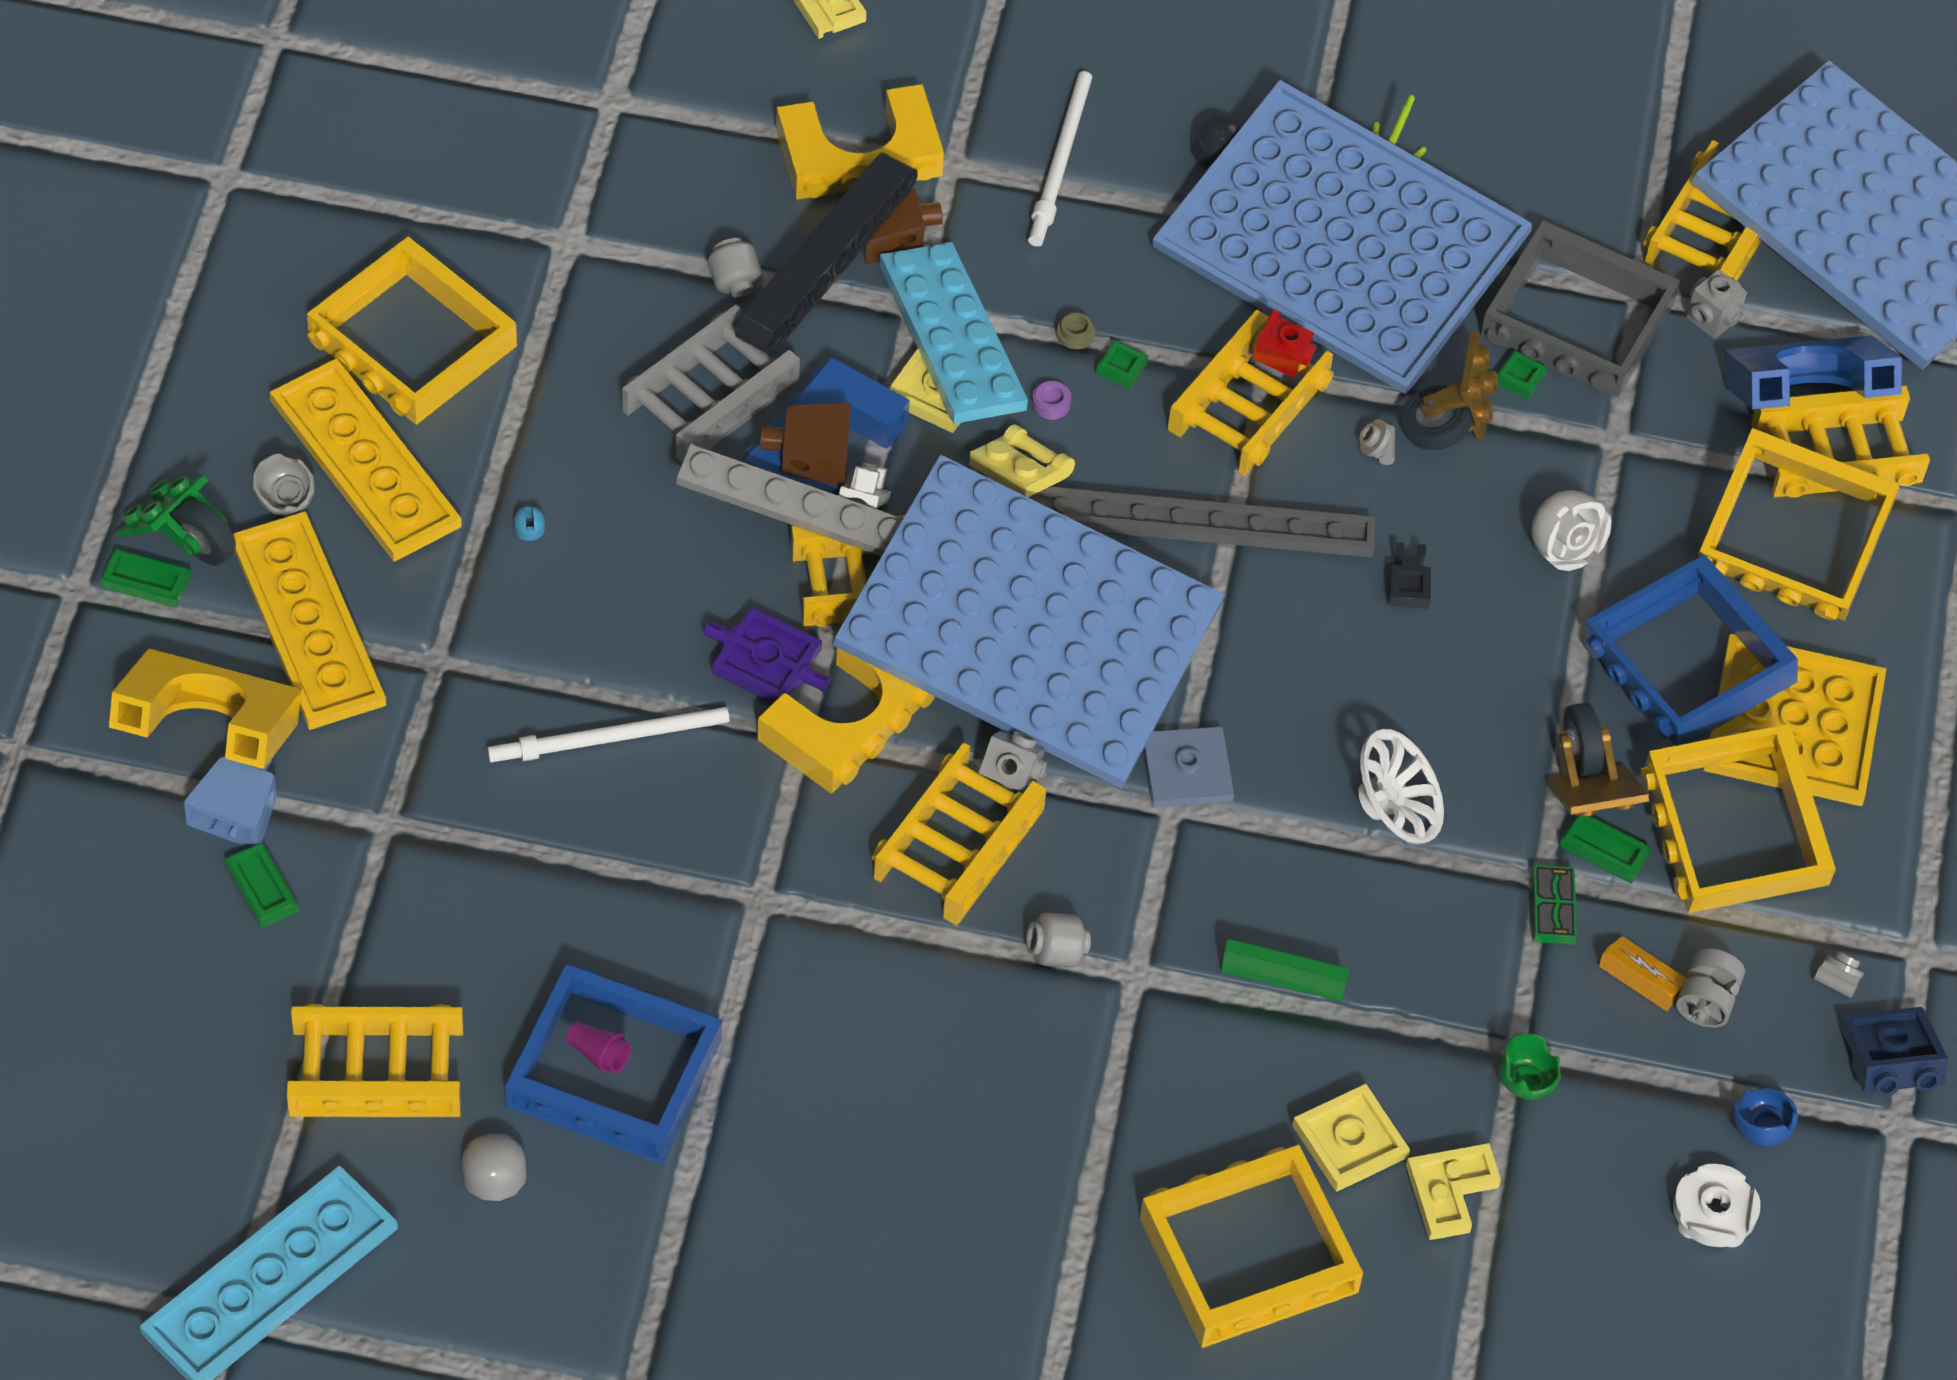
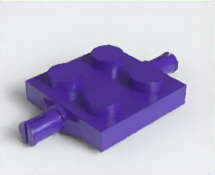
M751 608L744 620L731 630L712 620L708 622L704 629V636L723 644L722 652L712 665V674L772 703L778 700L784 693L791 696L793 691L802 683L817 688L821 692H825L830 684V676H826L811 668V664L822 650V640L754 608Z

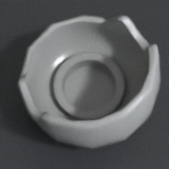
M276 453L259 462L253 473V491L259 503L267 511L276 515L292 516L304 511L315 495L314 476L300 459H292Z
M487 1133L475 1137L466 1145L461 1158L465 1187L471 1194L482 1200L501 1201L516 1195L525 1184L527 1178L525 1153L522 1146L508 1134Z

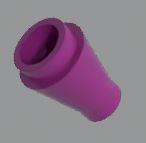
M580 1021L573 1023L566 1035V1043L579 1051L603 1073L609 1071L618 1073L626 1065L631 1054V1044L625 1041L623 1034L585 1025Z

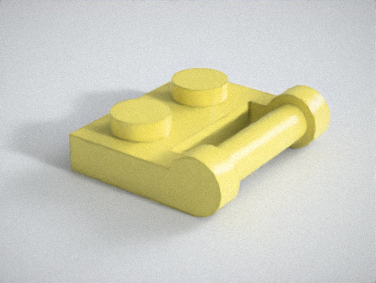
M1014 424L1006 430L1003 436L971 451L969 465L994 481L1029 498L1069 477L1074 470L1075 461L1064 453L1058 455L1027 436L1025 429ZM1019 449L1022 450L1023 452H1025V453H1027L1028 455L1032 456L1033 458L1037 459V460L1040 461L1041 463L1045 464L1047 467H1044V466L1040 465V464L1037 463L1035 460H1033V459L1027 457L1026 455L1022 454V453L1019 452L1018 450H1019Z

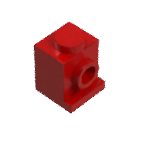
M1273 310L1259 336L1252 359L1295 378L1301 364L1308 367L1317 348V345L1311 343L1314 332L1281 318V312Z

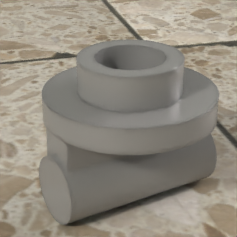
M1377 419L1367 424L1362 429L1359 437L1361 452L1369 457L1374 456L1378 458L1379 462L1383 465L1393 464L1395 459V427L1382 419Z
M1838 950L1835 957L1829 954L1826 955L1814 980L1852 998L1864 972L1858 969L1859 960Z

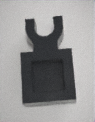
M1396 543L1395 562L1397 565H1391L1389 606L1429 609L1431 601V567H1422L1426 556V544L1418 545L1416 556H1408L1404 552V543Z

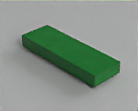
M1228 939L1221 972L1342 1002L1350 969L1312 958Z

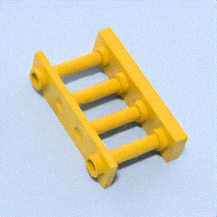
M1712 140L1705 153L1698 151L1690 168L1692 174L1659 227L1653 225L1650 228L1643 246L1648 248L1644 263L1651 266L1659 252L1663 250L1712 274L1719 269L1736 281L1740 278L1762 241L1758 234L1742 225L1745 228L1742 233L1736 231L1733 234L1685 212L1690 202L1694 200L1734 218L1691 183L1695 173L1716 156L1719 142ZM1679 225L1727 247V252L1730 254L1727 259L1722 256L1717 259L1669 236L1675 226Z
M1256 310L1171 406L1168 431L1180 438L1190 426L1193 428L1199 426L1241 451L1238 472L1244 476L1254 465L1260 466L1264 462L1273 442L1318 390L1323 392L1329 386L1334 372L1331 371L1333 354L1329 351H1326L1315 365L1310 363L1307 367L1301 364L1297 373L1304 378L1294 389L1250 365L1248 361L1254 354L1259 336L1269 319V316L1259 310ZM1233 377L1236 379L1242 377L1283 402L1271 414L1228 389L1227 384ZM1220 401L1259 424L1261 428L1250 439L1205 411L1211 402L1217 403Z
M1902 386L1901 395L1864 398L1856 391L1790 397V406L1755 409L1751 422L1752 428L1790 443L1788 432L1809 431L1816 453L1834 459L1825 429L1845 427L1848 430L1857 461L1842 463L1900 484L1901 486L1922 483L1930 462L1928 454L1910 455L1899 422L1903 421L1910 400L1907 386ZM1884 424L1894 457L1873 459L1862 425ZM1778 469L1771 492L1773 498L1785 496L1795 498L1805 494L1834 492L1838 490L1786 470Z
M901 515V516H897V517H900V518H903V519H904L905 515ZM792 526L793 562L807 561L813 597H803V627L815 625L826 627L836 623H844L867 583L862 555L873 553ZM846 557L852 593L829 595L823 559Z
M964 742L955 754L949 753L944 758L938 771L939 775L890 839H882L872 856V860L875 861V880L881 883L892 867L940 893L942 900L945 901L943 918L958 926L1042 814L1047 788L1032 781L1024 793L1019 791L1015 794L985 776L978 774V772L969 768L970 745ZM960 781L1007 807L1008 814L1002 822L999 820L992 822L949 798L947 795L957 782ZM939 810L984 835L986 843L980 851L977 849L971 851L925 824L934 812ZM914 838L964 865V872L958 880L955 878L948 880L903 853Z
M320 1004L292 1007L293 1034L305 1035L303 1077L300 1081H288L289 1117H461L460 1081L448 1080L449 1036H463L462 1007H452L446 1004H437L432 1007H325ZM322 1035H347L346 1074L343 1081L320 1080ZM364 1035H390L388 1080H362ZM407 1036H432L431 1080H405Z

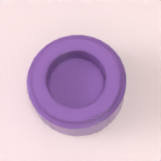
M1045 381L1034 389L1032 407L1040 417L1055 420L1064 417L1069 412L1071 392L1063 383Z

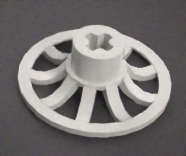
M1381 729L1373 732L1366 738L1360 756L1363 783L1360 785L1358 793L1363 809L1371 818L1375 820L1381 819L1392 832L1407 842L1424 844L1431 841L1440 832L1444 817L1443 798L1433 769L1420 749L1403 734L1391 729ZM1382 740H1390L1393 744L1394 750L1391 761L1389 759V750ZM1372 747L1376 748L1380 754V764L1369 759ZM1405 748L1413 756V761L1397 774L1402 763ZM1422 769L1428 784L1406 787L1405 783ZM1369 771L1376 774L1374 778L1370 779ZM1426 795L1432 796L1434 810L1430 806L1419 801L1410 800L1409 798ZM1414 812L1425 816L1430 821L1431 826L1426 832L1422 819ZM1391 814H1395L1393 821L1389 818ZM1405 817L1413 824L1415 834L1408 833L1402 829Z

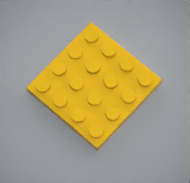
M1730 634L1728 638L1717 696L1765 670L1764 666L1734 634ZM1788 647L1798 658L1797 683L1710 732L1709 739L1790 724L1812 795L1862 807L1866 795L1887 668ZM1771 754L1704 767L1703 769L1705 772L1782 789Z

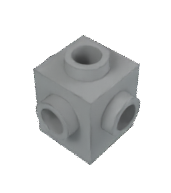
M1719 269L1707 279L1705 277L1700 278L1690 291L1692 298L1686 317L1714 340L1729 327L1736 325L1744 315L1745 309L1743 305L1747 291L1735 279L1728 277Z
M1001 730L991 737L978 774L995 780L997 784L1013 793H1017L1019 790L1023 792L1032 781L1040 783L1047 766V761L1042 760L1046 748L1037 745V739L1033 736L1018 731L1010 734Z

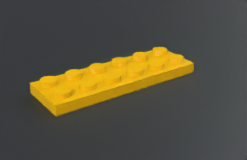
M337 358L269 392L270 402L393 562L462 527L459 514Z
M306 511L233 533L236 542L234 553L290 686L302 689L300 710L308 729H315L386 706V696Z

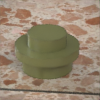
M1082 313L1066 315L1057 326V338L1065 347L1083 349L1088 347L1094 340L1095 327L1089 317Z

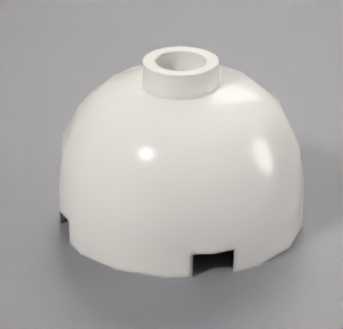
M1565 490L1550 496L1537 509L1532 520L1531 534L1536 549L1546 560L1559 570L1571 571L1585 566L1588 562L1583 560V558L1589 556L1593 550L1599 554L1604 548L1610 535L1612 521L1604 506L1592 496L1580 491Z

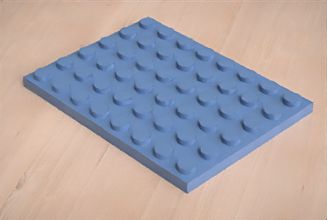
M1831 61L1826 62L1695 173L1691 182L1694 186L1741 224L1758 234L1762 241L1920 369L1923 370L1957 339V161Z
M1279 80L1155 235L1153 247L1268 315H1271L1273 310L1281 312V318L1314 332L1312 340L1407 395L1530 234L1532 223Z
M940 454L838 631L833 646L1010 734L1018 731L1033 736L1037 739L1036 744L1046 748V752L1123 789L1215 617L1225 594Z

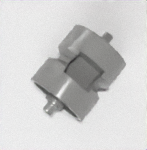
M1701 949L1697 951L1693 956L1687 973V980L1682 986L1676 1003L1680 1014L1687 1020L1700 1026L1710 1028L1724 1026L1729 1020L1735 1003V996L1739 992L1745 975L1744 965L1736 957L1722 950Z

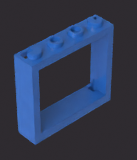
M1705 554L1586 620L1587 640L1584 643L1589 654L1594 659L1599 658L1604 663L1612 681L1617 686L1623 685L1629 692L1631 701L1636 709L1641 713L1645 711L1653 720V725L1660 737L1663 739L1668 738L1674 746L1688 744L1797 683L1798 658ZM1699 593L1764 666L1765 670L1684 716L1679 717L1616 645L1614 640Z
M566 964L505 1085L506 1107L663 1164L722 1041V1020L706 1010H693L679 1005L670 997L664 995L654 996L638 990L631 983L625 981L615 982L599 976L589 968H576ZM571 995L698 1040L658 1126L529 1079Z

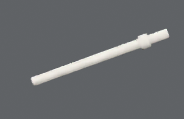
M1086 71L1078 73L1042 196L1035 203L1032 212L1033 225L1028 241L1033 246H1041L1043 244L1047 228L1053 224L1057 211L1055 201L1092 81V75Z
M727 707L537 739L535 735L519 737L518 742L487 747L488 759L490 763L516 758L528 761L539 759L540 754L724 724L730 721Z

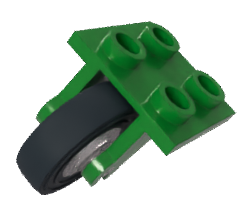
M184 475L173 481L168 479L160 481L149 491L151 497L143 505L138 504L128 510L122 517L124 523L114 531L118 538L159 530L187 555L190 556L192 554L204 563L218 566L225 562L236 549V542L231 530L227 526L226 518L221 512L214 509L198 492L208 482L204 475L189 478Z

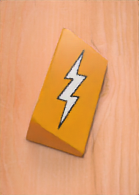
M1623 936L1607 947L1602 954L1599 964L1600 968L1666 1012L1677 1001L1682 986L1687 978Z

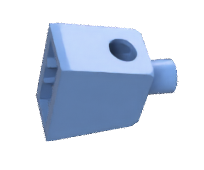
M225 757L219 758L184 801L187 825L248 848L262 842L277 797L275 776L267 772L272 760L264 769L231 761L225 759Z

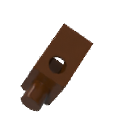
M913 188L906 199L863 248L865 264L879 262L880 254L923 247L924 228L943 224L940 202L919 205L915 188Z
M851 403L788 407L785 428L761 427L760 450L783 452L782 472L786 475L835 486H843L845 484Z

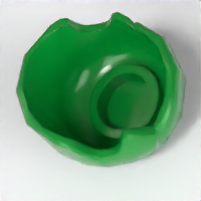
M1526 1032L1514 1035L1506 1043L1499 1057L1497 1071L1502 1084L1513 1095L1523 1100L1535 1101L1551 1095L1561 1080L1559 1056H1552L1548 1052L1546 1047L1547 1040L1542 1036Z

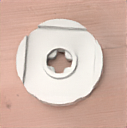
M1706 1164L1698 1167L1696 1172L1690 1173L1688 1176L1686 1174L1681 1179L1674 1195L1673 1212L1678 1221L1679 1232L1684 1237L1694 1239L1707 1246L1737 1247L1741 1245L1754 1229L1759 1217L1760 1198L1756 1189L1754 1188L1753 1191L1750 1185L1745 1182L1746 1176L1730 1166ZM1713 1198L1721 1200V1206L1727 1208V1211L1714 1212L1706 1204H1711Z

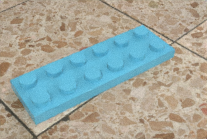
M949 242L880 254L879 266L953 424L1027 411L1028 398L953 243Z
M339 1165L140 1325V1332L186 1380H213L398 1229L397 1220Z

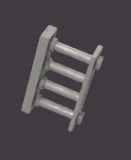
M734 305L725 313H719L714 316L706 327L641 375H635L630 378L622 388V412L629 416L643 405L676 433V458L682 464L690 444L706 450L711 449L799 383L800 358L792 351L788 350L779 358L771 359L764 352L736 338L735 328L741 317V308L737 305ZM728 342L761 371L751 379L743 380L718 359L713 352ZM700 363L733 392L724 399L715 401L684 374ZM672 384L705 413L693 422H686L656 395Z

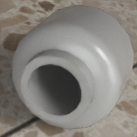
M731 238L719 242L714 246V251L708 258V265L716 289L724 294H732L734 298H741L751 294L754 291L753 287L762 278V270L753 245L742 242L740 238Z
M1045 912L1035 922H1031L1027 930V950L1040 965L1074 967L1080 962L1082 955L1087 954L1090 949V931L1084 929L1082 920L1075 914Z

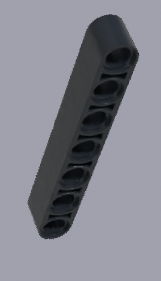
M884 152L880 153L744 311L735 328L736 338L767 355L774 354L910 194L918 177L917 169Z

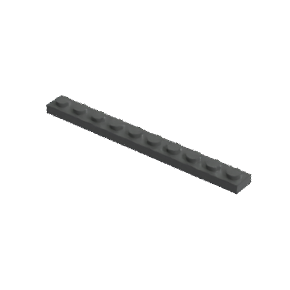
M1048 487L1029 497L1100 533L1371 558L1374 552L1375 517L1059 487Z

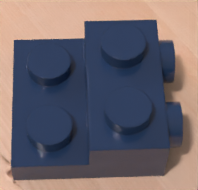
M1923 1007L1842 1015L1841 1030L1853 1053L1852 1069L1864 1093L1877 1092L1881 1096H1890L1896 1093L1898 1089L1915 1087L1920 1091L1929 1092L1939 1085L1945 1084L1948 1057Z

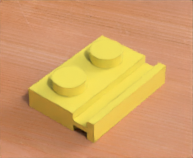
M793 0L818 39L822 38L826 32L832 31V33H836L866 22V10L859 0Z

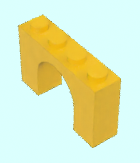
M923 84L886 90L885 116L892 139L882 148L868 153L847 152L831 144L823 134L814 102L777 107L776 133L796 200L847 192L872 161L883 152L917 169V180L941 177L943 173L944 151Z
M149 648L112 691L109 728L148 738L161 720L172 712L189 708L218 711L232 718L228 724L225 759L264 769L298 725L302 689Z
M837 648L836 665L867 686L879 701V705L869 716L852 723L829 722L818 717L784 693L758 718V741L831 794L842 784L848 785L856 777L860 766L868 758H876L883 750L886 741L894 733H901L908 726L912 715L920 707H928L936 697Z

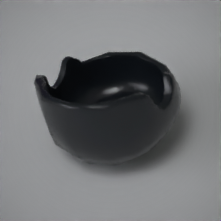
M1213 115L1206 118L1191 138L1190 151L1196 161L1201 166L1206 163H1214L1242 128L1243 123L1226 115Z

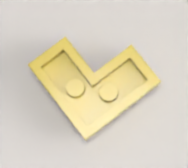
M1489 1143L1408 1158L1406 1164L1429 1240L1470 1233L1472 1222L1463 1195L1499 1188L1501 1182Z

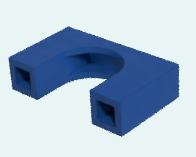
M1872 335L1724 350L1725 387L1752 410L1790 406V385L1801 383L1845 385L1864 398L1902 394V357Z
M832 357L823 369L817 368L813 372L805 390L801 394L796 393L787 406L788 408L796 405L851 403L849 429L887 449L908 425L910 400ZM786 412L779 420H772L768 427L785 428ZM760 442L757 446L751 445L743 457V463L839 496L841 486L784 474L782 472L783 452L760 450Z

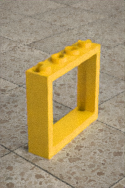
M409 236L307 313V335L310 342L317 349H324L332 357L337 358L347 372L351 371L362 380V383L372 394L378 393L389 402L396 414L406 416L415 425L517 347L516 322ZM406 275L485 338L416 393L337 330L339 326Z
M1752 428L1699 551V557L1705 554L1723 576L1727 575L1740 580V584L1749 590L1761 592L1763 589L1776 594L1777 598L1785 604L1791 606L1802 604L1814 609V613L1824 619L1833 621L1838 618L1845 621L1895 502L1900 484ZM1755 459L1879 506L1841 598L1716 550Z
M1790 724L1649 751L1645 766L1641 768V780L1646 791L1651 790L1654 800L1652 804L1653 820L1656 827H1662L1666 839L1663 840L1664 857L1668 864L1673 863L1676 877H1674L1675 893L1679 901L1684 900L1688 913L1829 886L1836 868ZM1771 754L1807 867L1699 889L1665 775Z
M1300 1145L1287 1149L1284 1147L1272 1149L1256 1160L1234 1162L1226 1167L1224 1171L1209 1176L1207 1174H1199L1189 1179L1183 1185L1172 1189L1167 1187L1159 1188L1143 1198L1139 1219L1201 1348L1359 1293L1363 1271ZM1291 1175L1336 1266L1210 1310L1166 1217Z

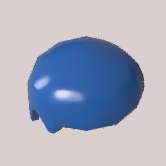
M1771 1088L1753 1091L1747 1089L1738 1102L1734 1101L1733 1116L1737 1132L1748 1143L1763 1148L1775 1147L1787 1140L1797 1127L1799 1119L1795 1103L1783 1091Z

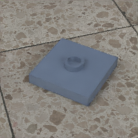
M1223 727L1153 731L1144 748L1153 808L1233 802L1234 790Z

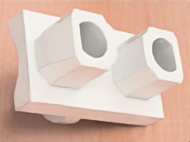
M868 463L856 466L852 482L841 486L839 496L878 510V507L889 502L891 491L883 489L887 469Z

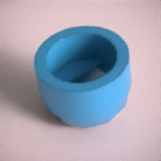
M535 506L521 507L516 512L513 520L514 532L520 539L533 541L544 534L545 517L540 509ZM527 518L533 519V527H526Z

